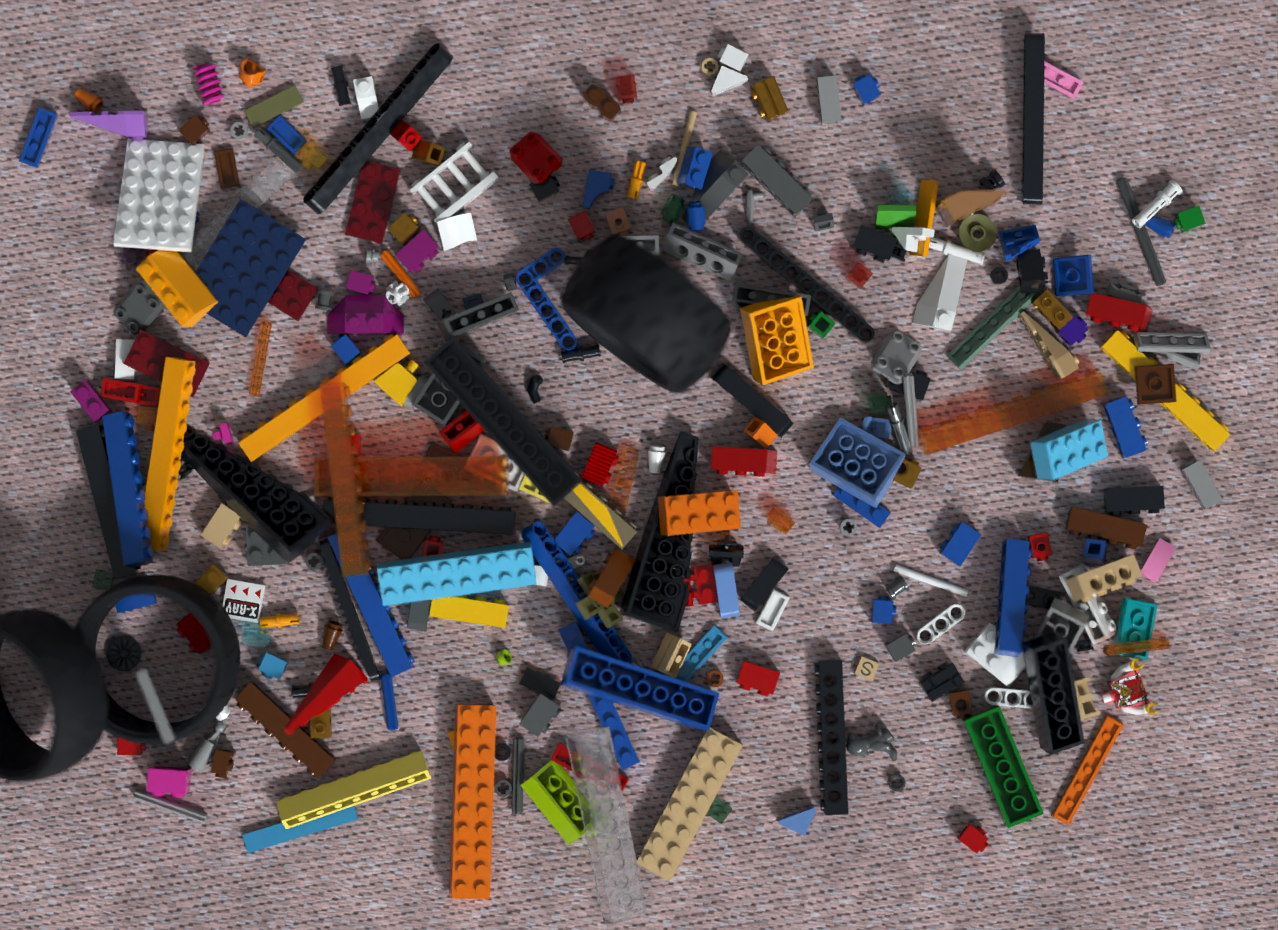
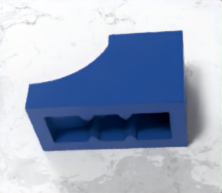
M589 169L583 209L590 210L598 196L604 193L609 194V189L613 190L615 179L611 178L612 173Z

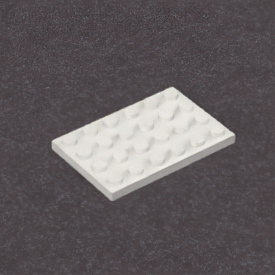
M128 138L113 242L114 246L183 252L192 251L204 158V144L192 145L191 143L155 140L131 141Z

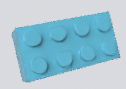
M1084 419L1030 442L1037 479L1055 480L1108 457L1101 420Z

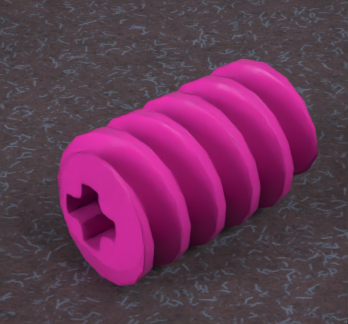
M206 63L193 67V70H198L194 75L199 78L196 83L202 85L198 90L199 92H204L200 95V98L205 100L202 103L204 106L218 103L225 96V94H219L223 87L216 85L221 82V79H215V76L219 74V72L213 71L217 67L216 64Z

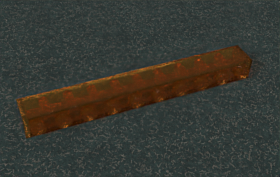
M1094 370L1085 373V378L1078 380L1076 376L1067 379V384L1060 386L1058 382L1049 385V390L1042 392L1040 388L1031 391V396L1023 398V395L1012 398L1013 402L1005 404V401L993 404V409L987 410L984 407L975 410V415L969 416L966 413L957 416V421L951 422L948 419L939 422V427L932 428V425L921 428L922 432L918 433V437L924 454L928 455L1107 395L1108 391L1102 373L1096 374Z
M345 382L321 384L320 391L343 577L368 575V570H371L370 559H367L366 551H369L368 540H364L366 522L362 520L361 513L364 512V504L359 498V493H362L361 482L357 481L359 464L358 462L355 463L354 456L357 455L356 443H353L352 436H355L354 425L350 422V417L353 416L352 406L348 405L350 388L346 386Z

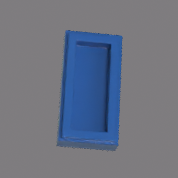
M280 114L267 127L293 155L307 142Z

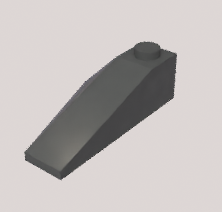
M720 150L710 161L702 189H695L690 202L699 201L701 205H705L707 220L749 174L735 160ZM685 210L682 219L687 223Z

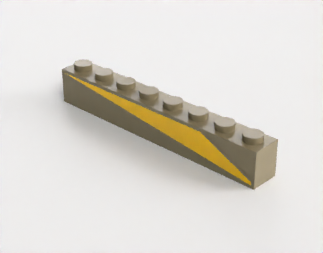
M586 481L583 484L580 483L564 499L620 549H623L637 533L635 531L636 526L629 519L625 522L620 517L622 513L615 507L609 508L606 505L608 501L602 495L596 496L591 492L594 488Z

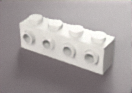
M1083 564L1067 570L1059 578L1073 606L1089 614L1085 630L1091 642L1095 645L1116 634V624L1110 618L1107 606L1102 602L1100 596L1097 597L1094 594V599L1082 602V599L1073 601L1066 580L1088 572V569Z

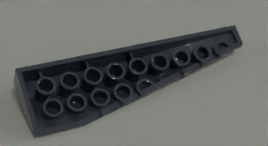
M187 425V432L189 434H184V449L181 455L225 503L288 564L301 555L333 522V519L305 493L297 492L293 489V486L280 482L276 479V476L263 472L259 466L236 453L229 452L225 446L217 445L208 436L195 433V429Z
M681 431L653 503L620 608L622 616L675 632L679 631L689 597V581L684 582V579H690L691 571H689L692 556L691 542L693 533L661 535L658 497L695 493V469L699 437Z

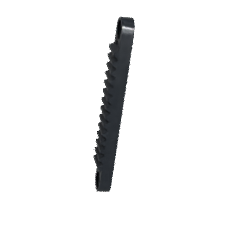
M326 535L318 538L325 558L323 566H327L328 569L325 572L331 574L328 580L334 582L331 588H336L334 595L339 596L336 601L342 604L339 607L340 610H344L342 617H347L344 623L350 625L347 631H351L350 638L355 639L352 644L358 647L355 650L356 653H360L358 660H363L370 681L375 682L380 680L381 677L379 671H377L378 668L335 553Z

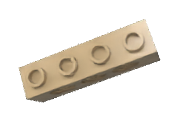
M1133 554L1067 579L1066 583L1074 602L1082 599V602L1094 599V594L1097 597L1107 594V589L1109 588L1111 592L1122 588V583H1125V586L1136 583L1135 578L1141 577L1142 573Z

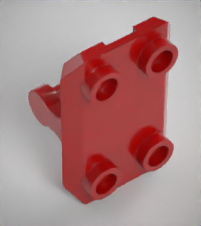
M532 131L509 150L511 160L534 184L543 183L550 174L557 171L563 164V158L540 134Z

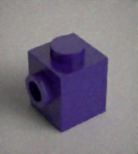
M1074 316L1056 333L1068 346H1072L1076 341L1079 344L1087 336L1085 334L1088 331L1085 327L1087 323L1081 317L1077 318Z

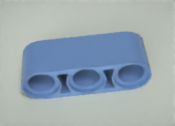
M732 562L713 565L721 619L740 616Z

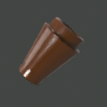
M328 620L327 624L324 625L322 645L324 649L333 650L343 631L341 623Z

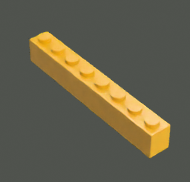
M1116 330L1103 343L1100 349L1135 380V366L1158 365L1152 357L1147 358L1143 352H1137L1136 345L1129 341L1130 337L1121 330L1119 332ZM1175 383L1177 402L1160 404L1212 452L1216 451L1231 435L1227 432L1229 430L1228 427L1222 422L1218 423L1213 419L1214 414L1211 411L1201 408L1199 406L1200 401L1197 398L1188 396L1185 393V387L1180 383Z

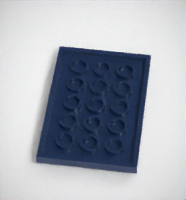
M240 199L195 271L219 301L207 314L247 337L306 239Z

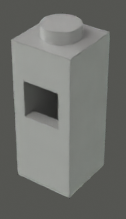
M832 73L820 74L816 82L821 125L841 123L836 75L832 76Z
M1191 459L1183 464L1184 468L1181 469V472L1203 510L1223 500L1200 460L1194 461V459Z

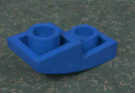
M133 595L123 598L115 606L117 613L157 604V599L155 595Z

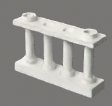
M470 142L460 144L455 149L457 151L423 180L419 178L411 185V193L414 195L418 191L436 213L435 216L437 218L434 219L436 223L453 217L499 180L494 171L491 174L486 172L469 152V149L472 147ZM462 155L481 177V182L476 186L471 184L454 164V161ZM447 167L466 189V194L461 198L453 193L439 175ZM432 179L451 201V206L447 210L442 209L424 187Z

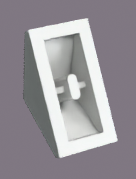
M721 66L711 94L714 96L748 82V78L746 75Z

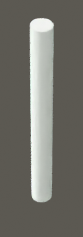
M897 564L895 565L894 572L964 597L967 596L968 590Z

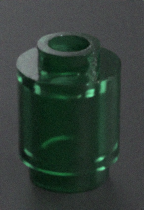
M671 194L660 212L663 216L662 219L671 224L673 221L677 222L685 207V200Z

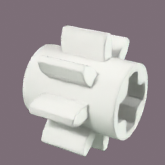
M394 281L386 288V298L391 304L397 303L400 306L409 299V288L404 283L398 284L397 281Z

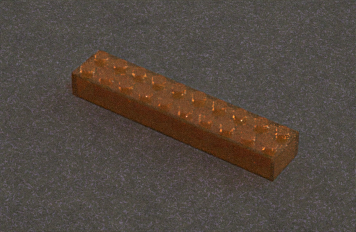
M314 457V496H509V457Z

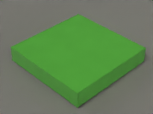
M877 205L875 229L914 227L916 205Z

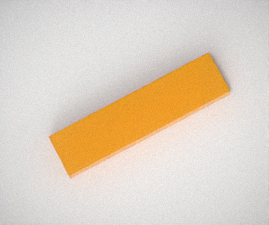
M921 180L914 227L932 229L939 181ZM926 237V241L918 240L917 252L910 251L909 255L928 257L931 237Z

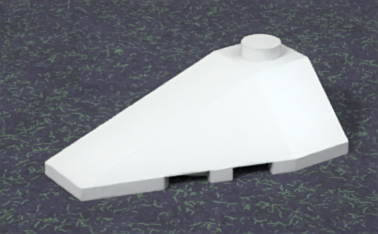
M948 254L917 303L912 323L951 332L966 269V259Z

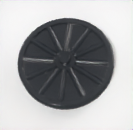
M118 637L107 648L108 662L117 670H131L140 662L141 648L130 637Z

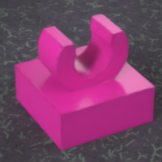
M229 423L219 425L221 431L212 433L214 441L223 439L225 444L234 442Z

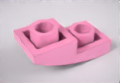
M1159 538L1141 570L1142 576L1157 583L1177 547Z

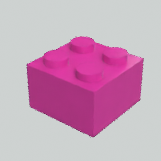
M152 766L148 768L146 792H151L153 796H163V794L171 793V797L181 798L190 792L192 769Z

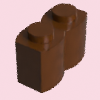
M591 84L583 93L585 102L590 107L598 109L599 114L607 121L612 122L621 112L619 104L614 99L606 97L605 92L599 86Z

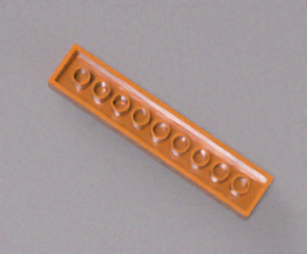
M455 704L449 897L451 899H490L496 705Z

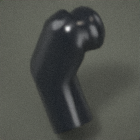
M540 375L532 376L526 388L533 404L542 400L537 391L539 385L543 383V378Z

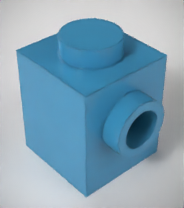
M266 652L258 660L257 664L260 665L258 670L262 671L261 675L266 678L272 679L274 677L281 679L289 661Z

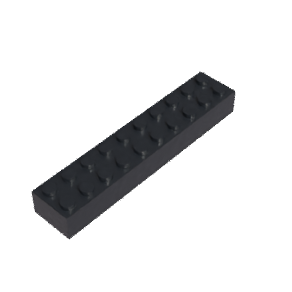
M453 336L424 361L429 369L553 507L582 482L581 478Z

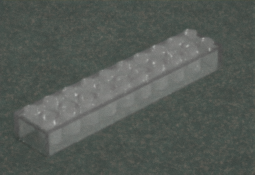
M598 725L566 734L565 737L603 922L616 924L646 915L647 910L609 726Z

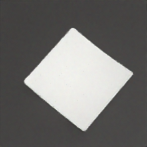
M471 213L453 216L437 222L444 251L467 241H477Z

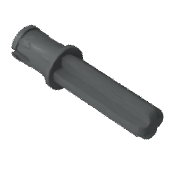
M263 127L254 134V137L262 142L267 150H271L295 173L302 169L303 164L276 141V137L273 138L265 131Z
M893 402V407L889 403L886 405V409L891 419L889 421L890 425L894 428L901 452L908 456L913 453V449L904 425L905 419L900 414L898 403Z

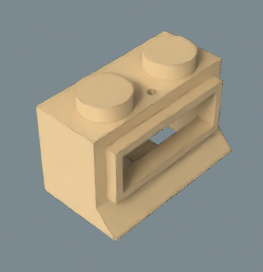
M1090 677L1074 680L1081 720L1101 714L1100 710H1095L1092 701L1094 695L1090 693L1087 684L1088 681H1091Z

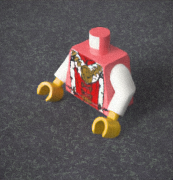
M1138 656L1132 662L1120 665L1112 674L1111 681L1108 682L1111 690L1101 693L1104 705L1115 701L1117 708H1121L1125 713L1134 715L1148 713L1154 715L1160 712L1152 709V706L1158 705L1157 702L1149 704L1150 702L1139 670L1145 664L1138 665L1136 663L1141 657Z

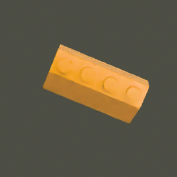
M158 250L149 255L136 268L182 327H193L219 302L178 251Z

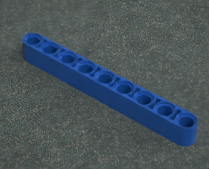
M536 521L524 528L521 533L524 542H531L534 557L599 653L631 664L632 655L613 626L607 629L598 613L585 620L579 611L576 603L587 596L577 581L580 577L545 525L540 521Z

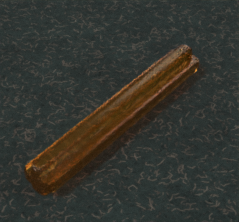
M268 321L261 322L249 395L251 396L260 395L272 323Z
M1162 638L1108 644L1103 646V654L1110 656L1168 649L1170 647V640Z

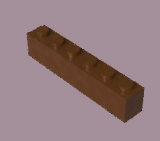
M253 681L235 698L238 701L236 705L242 711L247 710L251 714L250 718L259 725L261 723L265 727L264 731L273 738L275 736L279 740L278 744L285 751L289 749L294 754L292 757L299 764L303 762L308 767L306 770L313 777L316 775L321 777L336 761L301 726L293 730V734H286L284 727L291 717Z

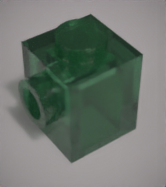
M887 392L866 395L869 414L888 412L886 405L892 404L891 395L887 396Z

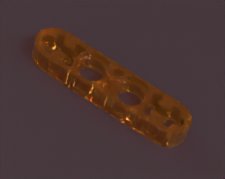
M628 447L622 452L609 505L611 509L613 507L616 508L617 503L613 504L614 499L619 502H625V506L620 505V511H622L621 518L626 513L639 458L638 451L632 447ZM630 450L633 451V455H636V458L632 459L630 465L634 464L633 469L629 466H622V462L627 463L625 453H629ZM628 469L631 471V478L629 480H623L620 477L622 470ZM618 488H624L627 491L625 498L619 499L616 496Z

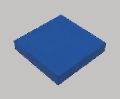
M1091 255L1053 258L1056 297L1094 293Z

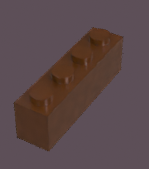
M1070 507L1065 529L1070 530L1069 534L1080 536L1081 533L1088 534V539L1099 540V538L1107 539L1106 543L1118 545V542L1125 543L1126 548L1136 550L1137 547L1143 546L1147 524Z

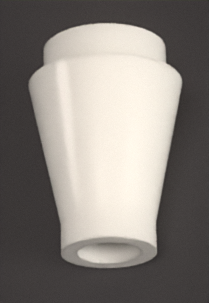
M650 445V448L647 449L648 472L660 473L666 455L665 446Z

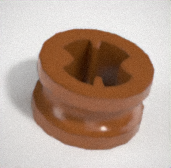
M718 670L710 671L706 677V681L711 687H719L724 680L722 673ZM711 674L720 675L718 684L710 682L712 679Z

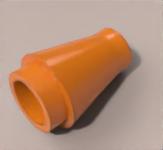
M79 88L74 94V98L89 112L98 113L104 104L100 96L87 92L82 88Z

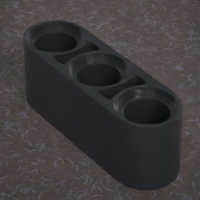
M773 557L739 600L755 612L789 568L776 557Z

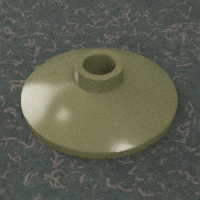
M973 214L966 217L959 227L960 241L964 247L971 251L983 252L988 250L994 244L997 237V229L994 222L982 214ZM974 231H978L980 237H975L973 235Z

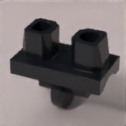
M725 535V540H717V545L709 544L711 564H722V557L730 558L729 562H732L733 566L739 567L741 558H744V546H736L737 541H729V535Z

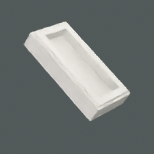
M773 589L756 623L773 632L790 597Z

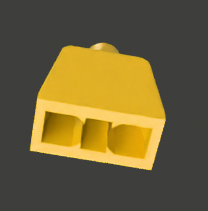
M413 360L405 367L400 363H396L374 382L402 407L418 381L413 375L420 366Z

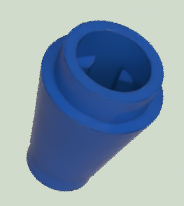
M1152 217L1145 226L1163 238H1170L1176 224H1173L1171 220Z

